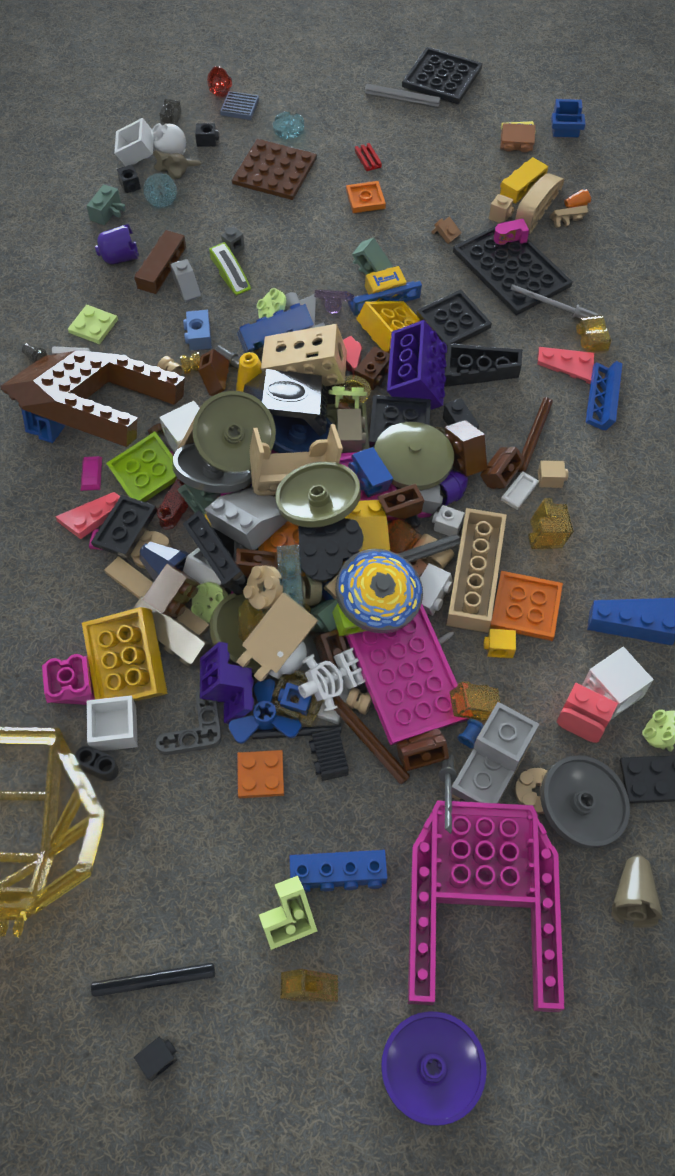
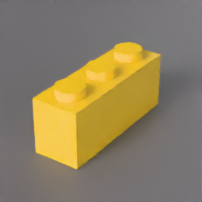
M532 157L527 162H524L519 169L514 170L509 177L503 179L500 185V195L514 199L513 203L516 204L541 177L547 174L548 166Z

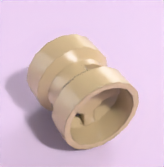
M169 356L163 357L158 362L157 367H160L162 370L177 373L179 376L183 373V367L178 363H174V360Z
M351 688L346 700V704L351 710L357 709L359 713L364 715L367 714L372 702L369 693H361L357 688Z

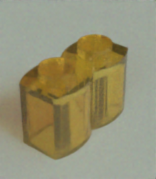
M603 316L580 318L576 330L578 335L581 334L582 348H585L586 352L591 353L609 351L611 338Z

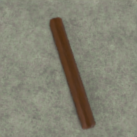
M543 398L521 454L525 459L524 463L517 472L521 473L527 470L552 406V399Z
M339 695L333 697L334 705L338 707L334 709L336 713L400 784L405 783L410 777L409 773L405 771Z

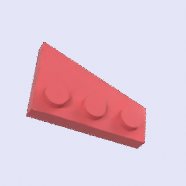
M539 347L537 365L556 372L566 373L572 378H579L591 384L594 353Z
M112 492L55 516L56 520L67 530L82 539L104 523L120 496Z

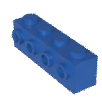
M385 850L290 855V878L298 876L305 893L310 892V888H320V891L328 892L333 891L334 887L356 890L358 886L368 885L370 889H378L382 887V884L387 883Z

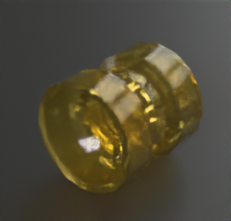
M198 352L192 353L189 357L186 355L180 356L184 374L190 373L191 369L198 371L200 364Z

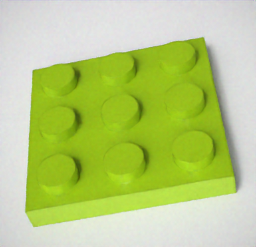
M153 432L106 463L128 496L146 502L179 480L172 467L173 455L156 432Z

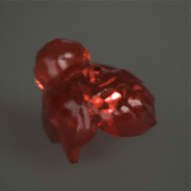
M214 66L209 71L207 76L209 91L219 97L227 96L232 86V78L223 68Z

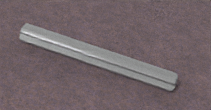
M366 84L365 87L366 94L439 107L440 98L372 84Z

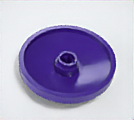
M422 1012L402 1021L389 1036L381 1061L383 1084L392 1103L406 1117L424 1125L443 1126L463 1118L479 1101L486 1082V1059L478 1038L461 1020L442 1012Z

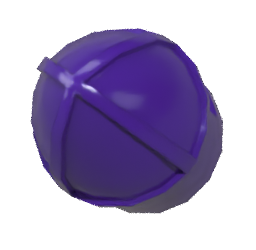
M451 470L448 477L439 484L441 491L447 496L443 498L442 505L447 506L461 499L467 488L468 477L461 472Z

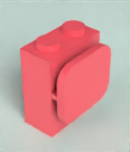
M575 683L558 717L557 723L563 729L587 741L597 743L602 737L618 703Z

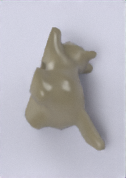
M158 150L153 152L157 159L154 169L157 171H168L171 179L181 178L189 166L201 165V161L188 160L180 153L168 154Z

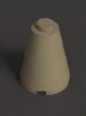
M639 855L632 856L626 860L611 909L612 917L622 924H624V920L633 921V927L637 928L653 927L658 924L659 919L662 920V909L651 864L647 859Z

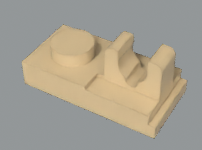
M585 205L554 210L550 215V219L554 221L556 228L561 226L560 220L567 227L570 224L569 219H573V221L583 219L588 213V208Z

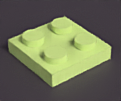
M86 305L69 326L68 331L70 334L101 344L118 321L117 315Z

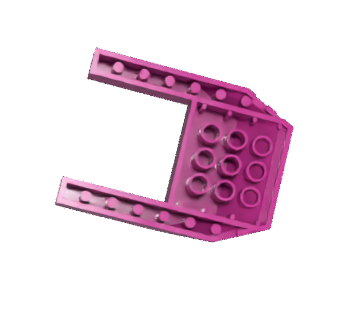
M437 800L412 847L408 1004L433 1005L435 1003L436 903L531 908L534 1011L560 1012L564 1010L558 852L552 846L533 805L452 801V832L450 834L445 829V801Z

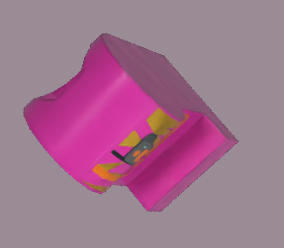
M524 219L498 224L495 227L494 242L500 245L517 240L520 243L527 242L529 229Z

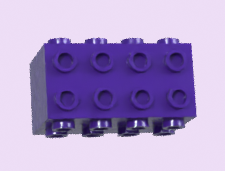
M425 320L392 331L387 392L392 397L431 399L430 410L443 406L447 346L439 339L436 331H433Z

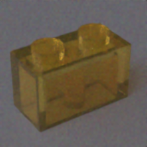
M461 682L450 691L453 715L455 717L487 721L497 702L501 703L498 688L488 687V685H474L470 682Z

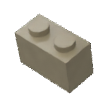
M337 409V427L343 447L342 452L362 451V444H366V432H362V428H365V417H361V409Z

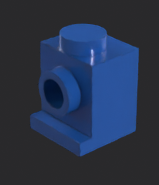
M287 683L285 689L281 688L278 696L281 708L307 716L313 695L303 698L299 693V686ZM293 697H297L299 699V702L293 703L291 702V699Z

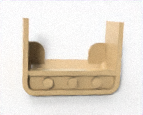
M331 424L328 438L313 442L309 452L271 454L268 444L261 442L258 428H253L250 445V464L254 493L260 496L275 495L282 479L301 466L315 462L339 463L343 447L335 424Z

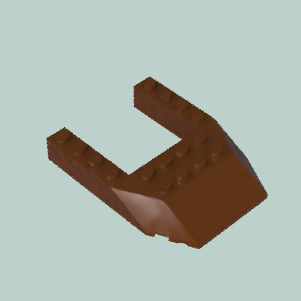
M71 351L43 356L2 384L0 389L5 394H8L9 398L19 402V407L25 411L127 447L137 439L138 418L86 399L106 383L111 382L175 405L184 396L185 377L179 376L174 372L162 370L160 367L147 365L142 361L130 359L125 355Z

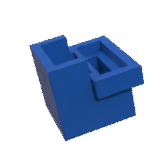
M556 99L551 117L553 137H579L580 130L585 129V115L581 114L582 100Z
M21 409L25 431L38 435L40 440L53 443L65 427L64 424Z

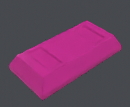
M83 457L81 491L101 490L102 457Z

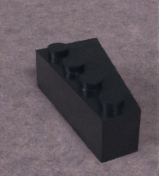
M448 344L447 366L445 367L446 382H444V387L519 378L523 349Z

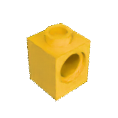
M490 629L488 637H484V649H487V657L513 658L516 651V630Z

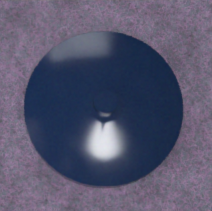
M272 416L276 429L272 449L277 453L309 452L313 442L328 438L330 426L333 423L327 418L326 433L319 436L302 418Z

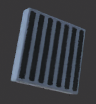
M229 91L220 114L221 116L251 120L258 104L259 96Z

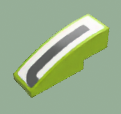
M224 242L209 248L211 260L219 269L220 276L235 296L250 290L251 287L244 272L226 243Z

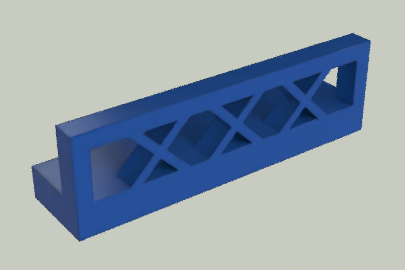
M412 281L406 285L368 295L367 293L349 298L348 304L353 315L356 316L359 315L365 302H374L382 298L380 301L404 302L420 298L422 284L420 281Z
M615 361L609 368L597 362L593 365L586 415L587 424L606 431L616 422L622 363ZM598 371L605 373V378L602 379ZM598 384L603 389L602 393H600V391L596 387ZM596 398L601 403V407H598V405L596 404ZM593 413H596V414H597V416L599 417L600 421L595 420V419L592 418V417H593Z

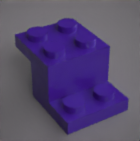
M218 642L200 657V699L224 702V723L229 724L230 721L242 718L252 711L254 706V698L252 697L254 678L252 677V668L228 664L230 658L228 643Z

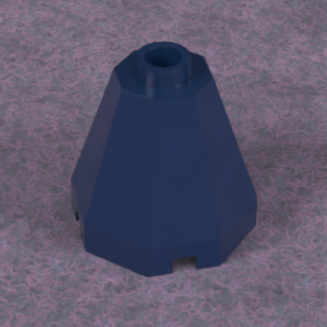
M155 542L145 543L139 551L140 561L154 581L166 564L183 571L186 558L189 555L185 551Z

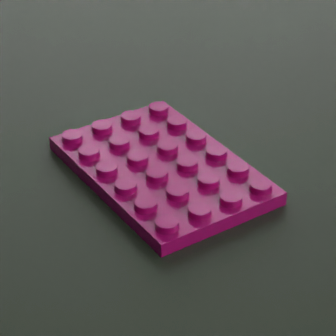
M421 604L414 619L398 631L391 633L364 631L346 635L350 648L354 649L352 651L354 657L358 658L357 665L362 669L363 679H365L366 687L390 746L437 728L442 729L469 720L472 717L423 604Z

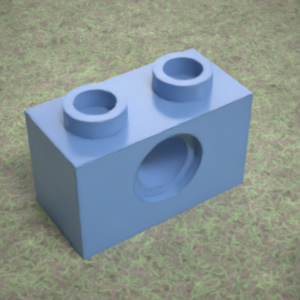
M208 310L186 312L187 319L183 320L184 330L188 331V333H184L185 344H189L190 350L211 349Z

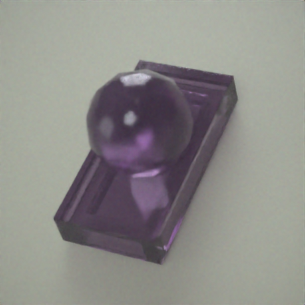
M315 290L314 295L316 298L326 300L325 308L332 314L338 313L341 310L342 301L353 302L354 295L347 291Z

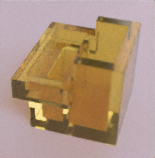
M544 498L530 519L533 533H529L528 537L531 549L562 548L574 532L567 504H553L552 498Z

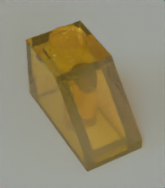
M248 598L238 608V635L243 643L265 616L260 609H256L250 604Z
M306 969L281 972L280 999L296 1002H337L338 975Z

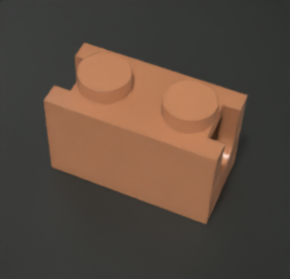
M503 123L500 149L505 151H532L535 142L536 125Z

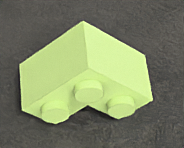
M298 876L275 884L281 906L259 915L271 950L317 932L304 888Z

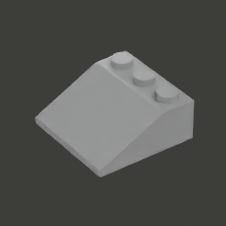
M253 487L219 496L204 509L213 528L250 550H256L287 522L278 510L275 497L271 495H257L254 493Z

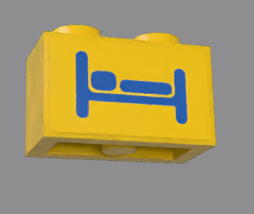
M399 266L372 272L365 277V288L368 295L407 284Z

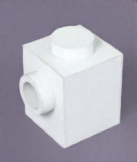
M442 505L440 511H436L432 519V523H435L434 531L448 536L458 535L465 513Z

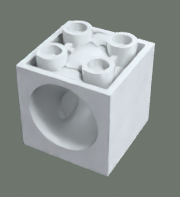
M195 401L159 417L166 443L174 454L199 410Z
M622 647L592 667L582 686L618 703L611 717L613 719L644 697L653 682V678Z

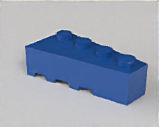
M300 303L290 306L288 311L280 310L273 313L274 316L267 318L265 316L256 320V323H248L239 327L237 335L244 352L249 353L264 347L265 336L312 327L314 323L306 304L300 305Z
M675 598L594 600L589 611L587 630L673 645L675 642Z

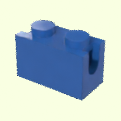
M372 447L352 454L353 462H350L348 467L357 475L360 488L367 497L387 491L393 477L375 449Z

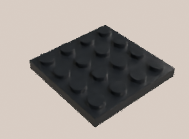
M426 47L403 79L402 87L459 104L481 71L483 63Z

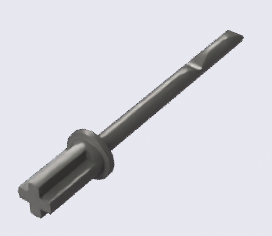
M450 755L449 759L442 761V769L439 772L440 780L445 783V829L450 834L452 832V782L457 778L453 755Z

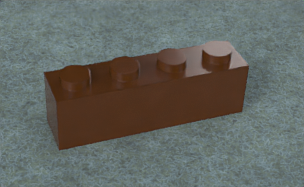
M165 230L163 235L159 237L155 247L151 249L147 259L143 261L140 270L135 274L134 279L137 289L157 294L172 271L171 264L177 262L186 249L184 235Z

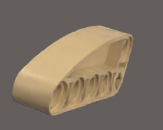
M550 173L545 174L533 185L520 202L515 220L524 219L529 229V234L538 224L537 221L544 215L545 209L547 210L551 205L552 199L554 200L558 195V190L562 189L564 178Z

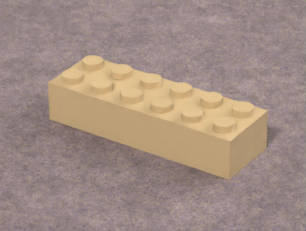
M466 508L446 626L485 633L489 632L507 514Z

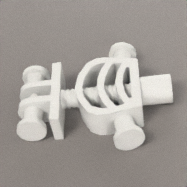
M350 648L333 656L338 668L330 661L317 664L313 658L315 657L314 654L305 658L302 662L306 663L310 669L305 672L308 682L298 687L300 695L303 698H307L314 694L317 701L324 700L326 706L324 711L338 708L334 705L333 697L342 693L343 679L348 689L365 682L361 673L362 669L357 668L355 664L358 662V658L354 657L352 652L354 649Z

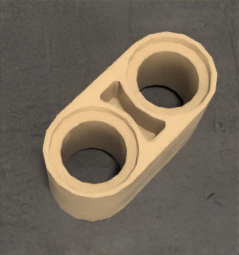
M423 534L411 549L437 541V539L429 534ZM448 549L421 560L426 564L430 563L443 570L454 557V552Z

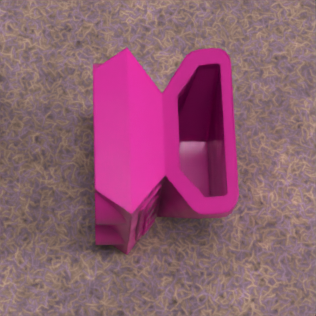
M74 654L67 660L62 661L52 658L42 665L44 694L47 703L87 705V700H95L88 656Z

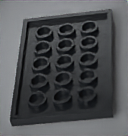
M496 226L453 246V253L516 316L542 303V301L511 290L512 285L547 298H551L572 286L573 281L529 239L525 243H520L519 240L507 242L504 245L495 243L494 233Z

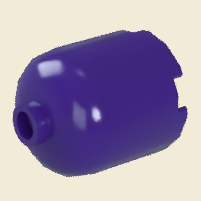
M126 224L99 234L97 239L98 245L95 246L96 253L107 264H118L139 259L136 241L132 242L130 234H133L130 225Z

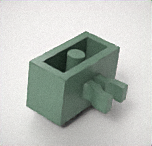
M104 184L87 204L90 221L106 225L112 215L120 218V210L123 212L126 210L125 204L121 203L119 190Z
M374 238L362 241L352 254L355 259L353 263H358L360 266L358 270L364 272L365 275L393 267Z
M187 484L177 489L194 513L200 511L204 516L206 514L204 509L214 502L217 497L221 496L220 493L198 490Z
M337 599L321 601L308 611L319 620L311 630L312 632L319 633L337 630L332 614L338 603Z

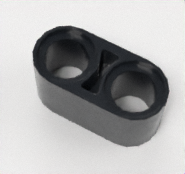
M82 746L76 751L75 760L84 772L103 781H112L118 776L119 768L114 758L90 746ZM86 757H92L89 762H83ZM107 765H111V766H112L110 770H108V771H106V772H103V771H102V769H103L105 766H107Z

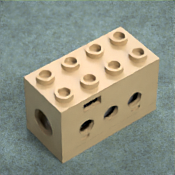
M337 324L265 336L261 363L262 372L268 369L322 375V384L324 386L345 383L347 350Z

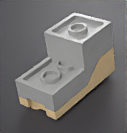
M497 702L479 733L470 756L452 785V798L457 801L463 799L467 802L499 803L529 749L539 723Z

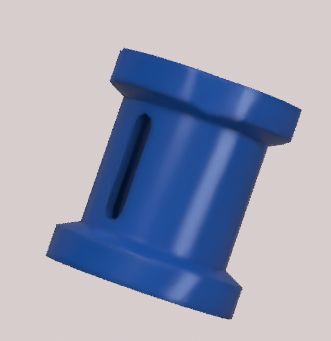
M470 718L467 721L466 729L457 738L462 744L473 749L484 725L478 720Z

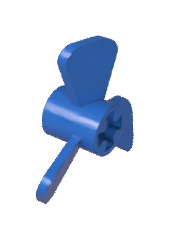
M273 679L262 680L254 685V692L258 701L253 710L254 715L230 721L229 730L237 743H245L257 729L269 730L275 727L288 738L296 737L301 730L302 725L300 721L276 715L275 706L271 703L275 690V681ZM262 713H267V715L264 716V720L260 719Z

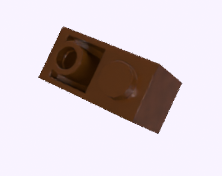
M215 349L201 356L198 369L210 396L225 390L229 371V360Z

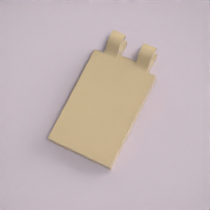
M282 593L242 644L247 650L236 662L244 667L252 659L257 661L261 667L254 674V677L261 682L268 676L271 670L275 673L279 672L286 660L302 643L319 620L286 593ZM279 651L283 652L282 657L277 656Z

